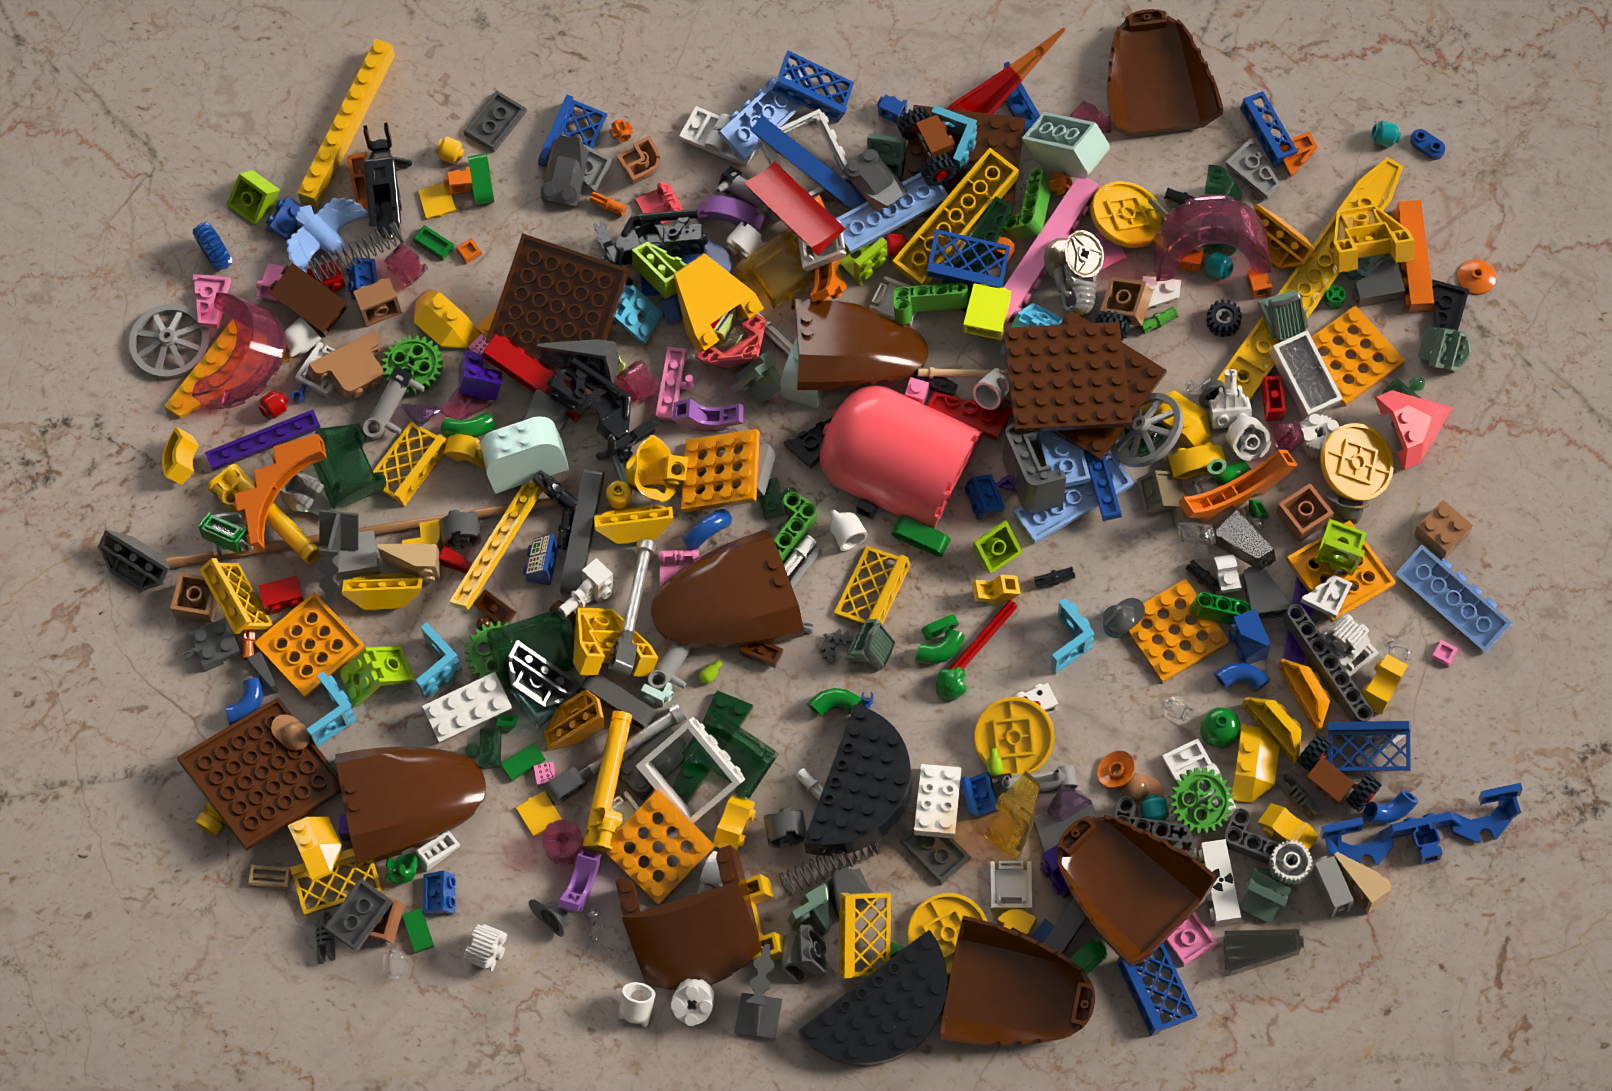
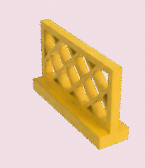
M410 422L367 478L366 483L396 499L399 504L405 507L443 457V451L447 443L446 438L440 434L437 436L421 426ZM412 429L417 430L419 436L409 439L408 435ZM429 438L434 440L431 445L424 447L423 440ZM420 441L421 448L410 449V443ZM407 444L408 451L397 453V449L400 446ZM422 452L421 459L413 462L412 455ZM409 456V463L399 465L398 458ZM395 459L396 466L386 469L387 462ZM411 469L408 475L401 477L400 470ZM397 471L398 478L388 480L387 473ZM384 474L385 481L374 482L377 476ZM399 483V488L395 493L389 490V485Z
M866 545L834 614L853 622L864 624L866 620L860 618L858 613L869 609L871 614L868 619H879L883 625L911 566L908 557L903 555L899 557ZM869 553L877 555L878 560L868 564L866 558ZM888 560L895 561L893 567L885 570L883 562ZM881 564L883 571L872 575L870 568ZM868 569L870 577L859 580V573ZM885 575L887 578L886 583L877 587L874 579ZM873 581L875 588L864 592L862 584ZM860 586L862 593L851 597V589ZM877 592L879 595L877 601L869 604L866 596ZM864 597L867 605L856 609L854 601ZM852 603L853 611L848 613L841 611L844 605Z
M211 558L199 570L234 634H240L244 629L269 630L274 626L239 563H219L216 558Z
M353 848L341 851L333 866L336 870L335 872L332 871L333 875L328 884L316 880L312 882L308 891L300 887L298 880L305 877L311 879L305 864L302 863L290 867L303 914H311L342 904L345 898H339L341 895L347 897L343 893L347 884L356 885V883L350 881L355 870L365 875L364 881H366L367 877L374 879L377 886L376 889L382 892L375 863L370 864L366 873L357 868V863L354 866L350 864L356 862ZM347 865L352 868L347 879L337 874L341 866ZM335 876L345 880L340 891L330 887ZM316 882L326 887L321 897L311 893ZM328 889L338 893L333 902L323 899ZM309 895L319 899L315 907L306 908L305 901Z
M840 893L839 975L841 977L869 976L876 971L872 965L879 958L884 961V964L890 960L891 893ZM878 898H885V906L879 911L873 903ZM855 899H864L868 904L859 912L855 908ZM872 907L877 912V915L869 922L863 914ZM881 916L885 920V926L879 932L873 924ZM861 917L867 925L859 933L855 929V922ZM871 927L877 935L868 942L862 935ZM861 937L867 945L859 953L855 949V943ZM881 937L885 941V946L878 952L872 945ZM869 948L877 954L870 962L862 956ZM861 958L867 964L862 971H854L855 963Z

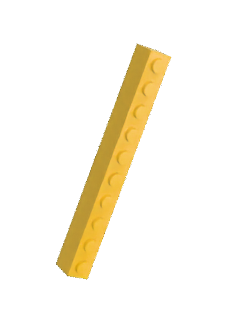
M378 39L374 40L297 192L302 204L310 205L316 209L319 208L395 57L392 44Z

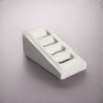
M448 830L417 849L415 856L419 864L427 872L458 849L460 844ZM445 839H446V840L448 841V843L451 845L450 847H448V846L444 843V840H445ZM437 845H440V846L442 847L443 851H441V850L437 847ZM431 850L436 853L435 856L431 853Z

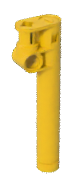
M237 464L228 466L214 477L207 487L211 493L215 492L218 495V499L225 505L228 512L235 511L234 504L230 503L233 500L236 501L235 493L255 488L253 480ZM273 502L266 522L307 564L314 563L321 555L319 548Z
M613 711L612 721L610 722L582 848L594 852L612 851L613 847L610 845L612 834H615V830L620 827L622 822V814L611 810L630 729L629 724H631L632 715L623 711Z

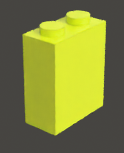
M973 284L964 320L963 333L1001 340L1011 301V291L1003 287L994 288L984 284Z

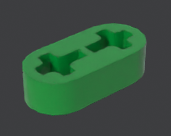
M952 614L927 624L921 631L924 638L930 640L945 634L948 629L953 630L957 628L959 622L956 616Z

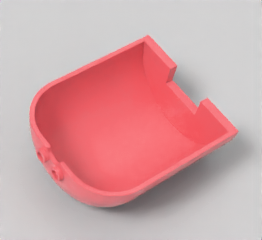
M867 386L854 391L841 403L839 408H834L831 415L832 420L830 424L826 423L822 432L825 436L820 449V465L827 479L841 490L876 504L878 507L899 517L906 516L935 529L950 501L951 493L964 468L967 469L983 438V431L892 389L882 386Z

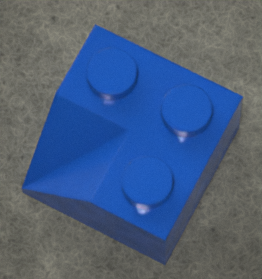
M1254 609L1233 616L1229 637L1232 643H1236L1238 648L1236 653L1239 660L1252 664L1266 659L1271 643L1257 610Z

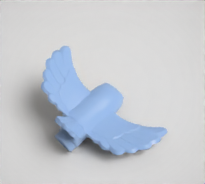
M337 198L331 199L330 203H326L317 214L313 213L310 205L299 207L295 219L298 220L297 225L301 229H298L297 233L292 234L291 238L286 241L289 259L307 273L308 261L320 248L326 253L330 252L331 255H336L334 249H337L338 253L342 251L341 246H345L338 231L354 220L368 217L367 210L361 204L356 203L355 200H346L345 198L339 200Z

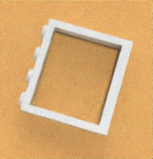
M820 109L779 128L787 134L815 120L841 172L847 164L845 151L842 146H838L836 142L837 135L833 129L830 130L827 124L829 123L828 117ZM759 138L758 143L769 165L775 161L784 169L775 150ZM843 175L842 178L845 181H848L847 178ZM819 187L808 193L815 197L826 192V190Z
M694 717L683 724L636 765L654 789H658L693 824L745 780L740 772L741 769L732 764L728 753L724 750L722 751L717 746L716 739L712 735H708L704 730V725L700 724ZM688 729L732 781L695 814L651 763L656 756Z

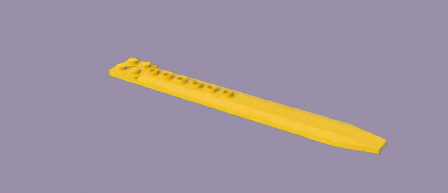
M1386 157L1357 182L1338 210L1374 204L1384 211L1392 200L1403 165ZM1337 212L1313 244L1316 249L1305 265L1297 266L1277 294L1292 290L1298 291L1302 298L1307 319L1324 297L1328 288L1331 287L1341 273L1334 263V236ZM1264 316L1260 318L1217 379L1225 383L1224 371L1229 369L1231 377V369H1235L1237 371L1236 387L1238 388L1239 385L1242 387V391L1245 397L1249 398V402L1260 388L1263 377H1267L1275 366L1269 354L1270 349L1273 345L1282 342L1277 338L1272 339L1265 325ZM1246 374L1247 380H1240L1238 375Z

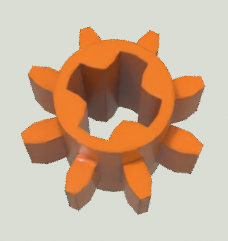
M618 119L611 124L612 128L609 130L613 140L618 139L619 142H626L631 138L633 128L630 121L625 123L623 119Z
M1064 171L1052 174L1053 178L1049 179L1050 190L1056 192L1057 196L1067 193L1068 189L1072 186L1071 177L1068 174L1065 175Z

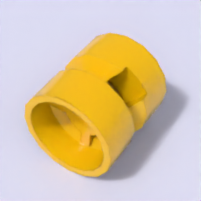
M208 802L204 807L205 813H200L194 823L207 833L217 836L223 827L221 822L224 821Z

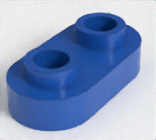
M1417 129L1413 131L1410 143L1414 148L1433 160L1443 157L1445 145L1442 141L1426 130Z

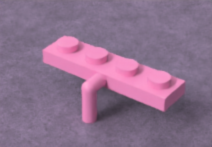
M667 347L656 410L657 420L674 421V402L679 401L680 390H692L694 388L692 375L685 377L686 382L682 381L687 349Z

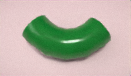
M485 412L475 418L466 420L448 417L441 424V433L447 437L455 434L478 437L495 428V421L490 414Z
M1214 459L1207 467L1214 481L1222 485L1251 470L1250 466L1243 459L1230 466H1227L1226 462L1222 459Z
M948 629L945 632L944 638L939 643L934 645L920 643L915 662L932 665L946 662L958 652L964 641V634Z
M831 688L820 691L807 702V706L820 717L831 708H841L851 715L854 705H860L863 699L847 689Z

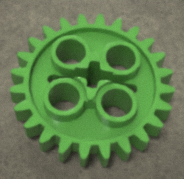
M409 335L406 341L403 337H401V343L394 341L395 347L388 346L390 352H384L386 358L381 359L382 364H384L381 366L383 368V376L387 378V384L390 381L389 377L395 366L413 374L416 377L414 381L428 389H431L430 383L437 384L435 377L441 378L440 372L444 371L442 366L444 361L441 358L443 357L441 351H439L437 345L433 346L432 340L427 343L426 337L420 340L418 335H416L415 339H412L411 335ZM416 352H422L420 355H414ZM400 358L404 359L402 362H396ZM423 368H429L427 371H421ZM411 387L406 390L407 395H409L411 390H413L415 395L417 394V390Z
M491 621L488 628L482 624V631L477 628L475 629L477 636L470 635L473 642L466 643L471 649L465 650V653L470 655L465 658V661L472 662L468 665V669H475L472 673L473 676L479 673V679L496 672L502 685L505 684V679H508L510 682L508 661H506L505 656L511 649L502 651L500 657L494 655L484 662L481 659L493 655L495 649L499 652L509 645H513L516 640L523 644L526 638H519L522 632L515 633L516 626L508 629V622L502 627L500 621H498L497 626H494ZM504 636L507 638V642L500 645L496 642V638ZM487 645L489 651L481 653L478 650L479 646ZM490 662H495L498 665V669L490 671L487 665Z
M1199 767L1194 768L1193 772L1191 769L1186 770L1187 776L1179 774L1181 781L1174 780L1177 786L1170 787L1174 792V795H1168L1169 798L1173 799V802L1169 803L1168 806H1174V810L1170 814H1177L1174 820H1182L1181 824L1186 825L1190 831L1194 829L1195 833H1200L1201 829L1203 833H1208V828L1211 831H1216L1215 825L1222 827L1221 820L1228 821L1225 814H1232V811L1228 809V806L1234 805V803L1229 802V799L1234 797V795L1228 794V791L1232 788L1225 787L1228 780H1220L1221 773L1214 776V769H1211L1209 772L1207 767H1202L1201 772ZM1201 781H1204L1206 784L1204 791H1201L1199 788ZM1212 789L1215 790L1212 794L1208 795ZM1186 793H1188L1191 798L1188 804H1186L1184 801V795ZM1199 797H1205L1202 799L1203 804H1196L1200 801ZM1213 797H1216L1218 800L1216 807H1213L1211 804ZM1195 805L1190 812L1187 811L1189 807ZM1199 809L1203 813L1201 820H1198L1196 817V812Z

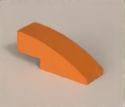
M367 151L347 156L355 200L365 210H368L365 179L362 171L364 170L363 162L368 157Z

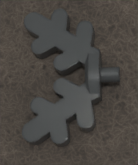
M838 629L836 633L830 635L825 633L823 635L826 639L823 642L824 644L820 646V651L825 650L822 658L827 657L828 663H832L833 657L836 656V652L831 650L835 649V644L839 645L840 641H842L844 646L847 645V642L852 643L854 638L849 636L848 631L842 635V630ZM834 639L835 644L830 643V641Z

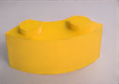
M175 427L165 444L162 455V469L165 477L183 485L194 472L193 458L199 445L192 435L178 427Z
M1212 442L1188 449L1179 448L1175 450L1174 454L1168 456L1173 477L1182 480H1188L1199 475H1210L1207 467L1214 459H1222L1226 462L1222 446L1213 445Z
M1389 654L1385 656L1383 661L1381 659L1378 660L1374 668L1377 671L1371 683L1369 685L1365 684L1361 691L1371 709L1382 715L1409 666Z
M735 795L730 797L715 833L713 844L716 847L722 848L731 845L736 850L739 846L743 847L749 821L753 822L756 815V810H753L755 802Z
M1272 803L1258 821L1265 835L1274 837L1281 843L1298 840V843L1302 842V845H1305V849L1308 848V851L1319 837L1310 824L1296 818L1285 807Z

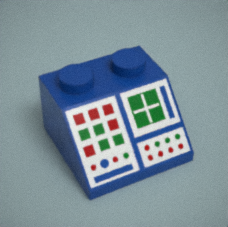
M549 534L534 538L532 545L528 546L527 557H529L528 563L524 564L523 575H526L527 582L551 585L558 552L554 535Z

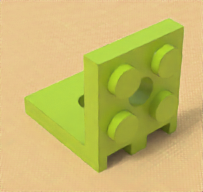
M881 237L873 245L870 243L857 250L856 252L861 255L856 259L850 256L851 254L845 246L846 257L841 259L842 263L839 267L861 286L863 280L874 275L877 272L876 269L888 263L887 241Z
M1329 519L1315 563H1319V561L1330 564L1329 568L1349 571L1348 575L1352 576L1364 556L1365 550H1362V546L1367 532Z
M401 646L366 647L339 672L353 706H360L382 685L412 684L416 680Z

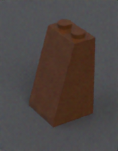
M295 264L286 265L281 272L283 276L280 280H275L270 286L271 292L269 294L327 336L349 305Z

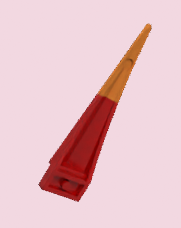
M1066 28L1056 32L1008 67L954 101L946 109L994 114L1060 38Z

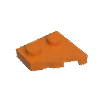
M1310 131L1291 138L1298 152L1296 155L1283 159L1282 162L1289 177H1293L1317 151L1318 146ZM1280 143L1279 147L1283 153L1290 151L1287 145Z

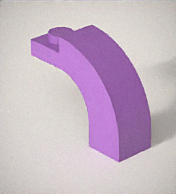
M716 195L708 196L707 201L700 202L697 208L698 218L695 219L699 222L723 220L736 226L743 222L744 226L749 224L755 230L760 231L765 215L757 216L755 213L757 208L746 202Z
M691 399L674 402L673 420L682 426L695 430L727 431L731 430V426L743 424L744 406L737 403L723 407H706L697 404Z
M584 848L579 852L570 884L559 899L558 907L564 908L567 912H582L596 880L602 856L601 853Z

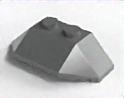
M108 529L104 531L98 548L102 552L103 559L110 573L139 591L148 590L163 584L170 567L162 554L133 536Z
M518 640L515 641L507 656L511 686L543 708L568 701L575 696L581 684Z

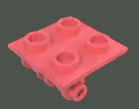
M663 181L657 184L656 190L635 198L642 213L683 210L671 185ZM672 220L661 221V223H662V225H663V224H665V223H667V222H669V221H672Z

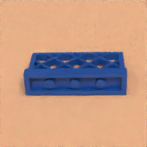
M788 50L776 82L773 84L772 91L813 111L820 109L825 116L839 122L846 112V105L854 82ZM788 59L795 60L798 66L791 67ZM805 67L811 68L814 74L808 75ZM800 69L804 77L797 78L794 71ZM789 72L793 80L783 77V74ZM821 76H828L831 82L825 83ZM816 77L820 85L814 86L811 79ZM806 80L809 88L802 86L800 82ZM842 83L848 86L847 90L841 91L838 84ZM833 85L837 93L830 94L827 87ZM822 88L826 96L818 94L816 90ZM839 96L842 105L835 102L833 98Z
M566 94L539 155L538 165L543 167L548 165L552 143L563 132L568 137L580 134L583 140L582 143L593 149L608 113L575 101L573 96ZM574 107L582 109L584 115L575 117L573 113ZM597 115L602 118L600 122L592 124L590 116ZM586 118L590 126L580 128L577 121ZM574 122L577 130L568 133L566 125ZM591 129L594 137L586 140L582 132Z
M935 229L925 276L955 283H965L969 286L984 284L989 287L1002 288L1010 246ZM938 235L945 236L950 243L941 248L937 242ZM959 240L965 241L968 245V248L961 252L955 245ZM978 244L983 245L987 252L978 256L973 248ZM952 245L957 254L949 259L943 250ZM997 248L1005 250L1004 257L999 260L992 253ZM971 250L976 258L967 263L962 254ZM941 252L946 261L942 264L933 263L934 256ZM987 254H989L994 261V263L988 267H986L981 260V258L986 256ZM960 257L964 266L955 268L951 261ZM976 261H978L983 268V270L978 273L973 272V270L970 267V265ZM997 265L1001 271L1000 278L992 276L988 270Z
M1410 721L1328 722V741L1333 744V736H1342L1347 740L1340 749L1332 745L1329 751V762L1332 765L1333 759L1338 754L1347 760L1342 767H1336L1341 772L1411 771ZM1377 735H1383L1388 740L1380 749L1372 742ZM1397 735H1406V743L1401 748L1392 742ZM1356 736H1363L1367 740L1360 749L1351 742ZM1349 743L1357 750L1350 759L1341 752ZM1369 743L1378 750L1370 759L1361 752ZM1391 743L1398 751L1389 759L1382 751ZM1359 753L1367 760L1362 767H1356L1351 762ZM1381 753L1388 761L1382 767H1377L1372 761ZM1401 753L1406 757V766H1397L1392 761Z
M1164 943L1157 948L1160 949L1163 955L1161 962L1149 957L1146 959L1143 969L1135 965L1130 967L1120 957L1116 962L1150 1036L1198 1016ZM1148 961L1159 966L1157 974L1145 970ZM1162 967L1170 970L1172 974L1170 980L1159 976ZM1144 974L1155 978L1152 987L1143 983L1142 977ZM1157 980L1168 984L1165 993L1154 988ZM1170 986L1179 989L1181 993L1179 999L1168 994ZM1152 992L1163 997L1161 1005L1152 1002ZM1166 998L1177 1003L1174 1011L1163 1007ZM1179 1004L1187 1007L1190 1014L1183 1016L1176 1013ZM1161 1011L1172 1015L1170 1022L1162 1023L1159 1017Z

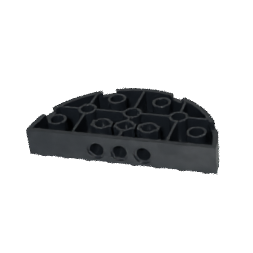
M857 704L853 707L803 842L807 854L833 856L832 854L843 852L848 854L866 848L884 837L888 830L898 823L909 803L912 791V771L906 745L896 728L883 716L869 708Z
M930 929L799 1029L798 1033L803 1040L814 1050L831 1060L852 1066H876L892 1062L909 1054L923 1043L941 1016L947 991L945 960L941 948Z

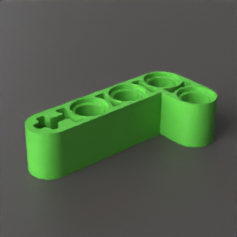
M1041 167L1033 169L1029 174L1021 213L1009 216L1004 229L1014 240L1037 236L1043 230L1051 190L1049 188L1050 177Z
M947 283L896 288L893 293L895 321L903 325L912 321V312L965 308L970 300L968 285L965 283Z
M788 492L783 498L784 510L791 516V519L774 539L783 563L817 521L816 506L796 492ZM791 501H795L797 503L794 506L788 505V503ZM805 512L813 513L811 516L803 515ZM796 526L801 528L799 531L792 530ZM783 541H787L790 544L787 546H782L780 543Z

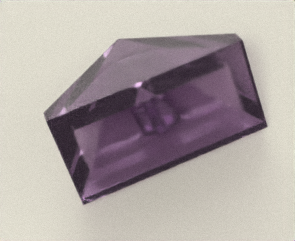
M404 403L402 404V409L421 428L443 410V406Z
M1061 785L1047 812L1057 821L1062 822L1092 804V800L1079 790Z

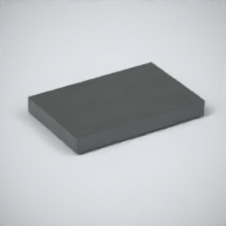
M496 90L464 130V135L495 152L525 115L527 109Z
M1092 802L1033 818L1043 853L1058 844L1063 832L1073 822L1086 816L1097 817Z
M913 828L899 840L901 845L940 885L971 859V856L953 838L914 835Z
M360 878L324 928L357 952L394 901Z

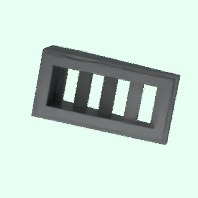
M258 652L247 657L252 669L263 679L271 691L277 693L278 687L263 654Z

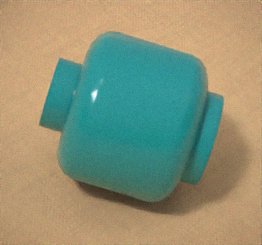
M1381 120L1378 124H1374L1371 138L1378 145L1392 147L1395 142H1399L1401 132L1398 131L1397 124Z
M1214 252L1204 262L1207 275L1220 280L1229 277L1234 269L1232 259L1219 252Z
M1158 794L1146 796L1147 800L1141 803L1143 818L1166 822L1165 819L1169 816L1167 800L1163 797H1158Z

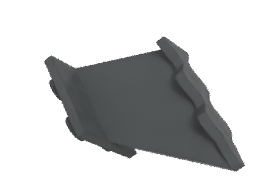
M319 511V545L328 547V549H319V553L325 558L319 565V570L325 575V578L319 582V587L325 592L327 603L332 602L334 592L339 589L336 574L339 571L338 562L341 548L359 549V514Z
M765 944L761 956L756 958L753 963L758 971V975L750 980V986L754 994L743 992L741 994L734 1033L775 1040L782 999L764 996V993L771 987L766 974L773 970L775 965L770 958V944Z

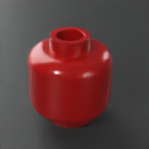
M888 233L884 236V239L887 241L888 258H895L909 242L903 234Z
M271 391L260 399L258 408L265 418L276 419L287 411L286 403L288 399L282 392L279 394L277 391Z

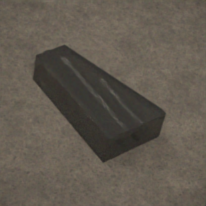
M1233 505L1200 525L1202 537L1205 540L1233 554L1259 571L1269 567L1276 561L1274 548Z
M1299 929L1225 931L1223 935L1225 976H1232L1299 955L1301 948H1304V938L1300 936Z

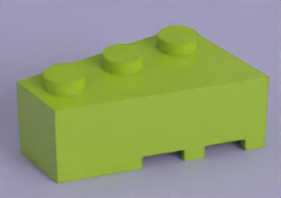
M649 242L632 249L633 267L665 299L676 294L677 289L673 274L687 264L682 262L681 258L677 256L674 258L668 255L667 251Z

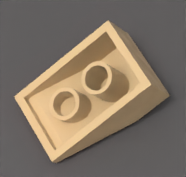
M437 544L377 545L384 563L404 573L421 576L426 583L440 581L441 562Z
M1339 852L1333 855L1350 893L1366 914H1369L1387 901L1392 889L1386 877H1382L1378 872Z

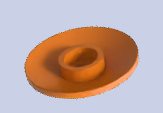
M1473 259L1461 265L1458 270L1457 279L1461 287L1470 289V294L1480 295L1487 293L1493 288L1496 282V273L1489 263ZM1475 272H1478V273H1480L1481 275H1480V276H1477V275H1475Z
M1125 751L1109 753L1101 760L1098 766L1097 776L1099 781L1108 788H1118L1125 785L1135 772V761Z

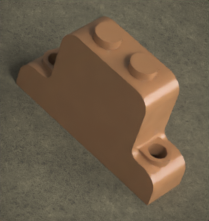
M372 331L309 363L307 373L316 382L329 379L344 399L358 398L365 391L376 389L381 384L383 368L374 356L379 351L378 335L375 331Z

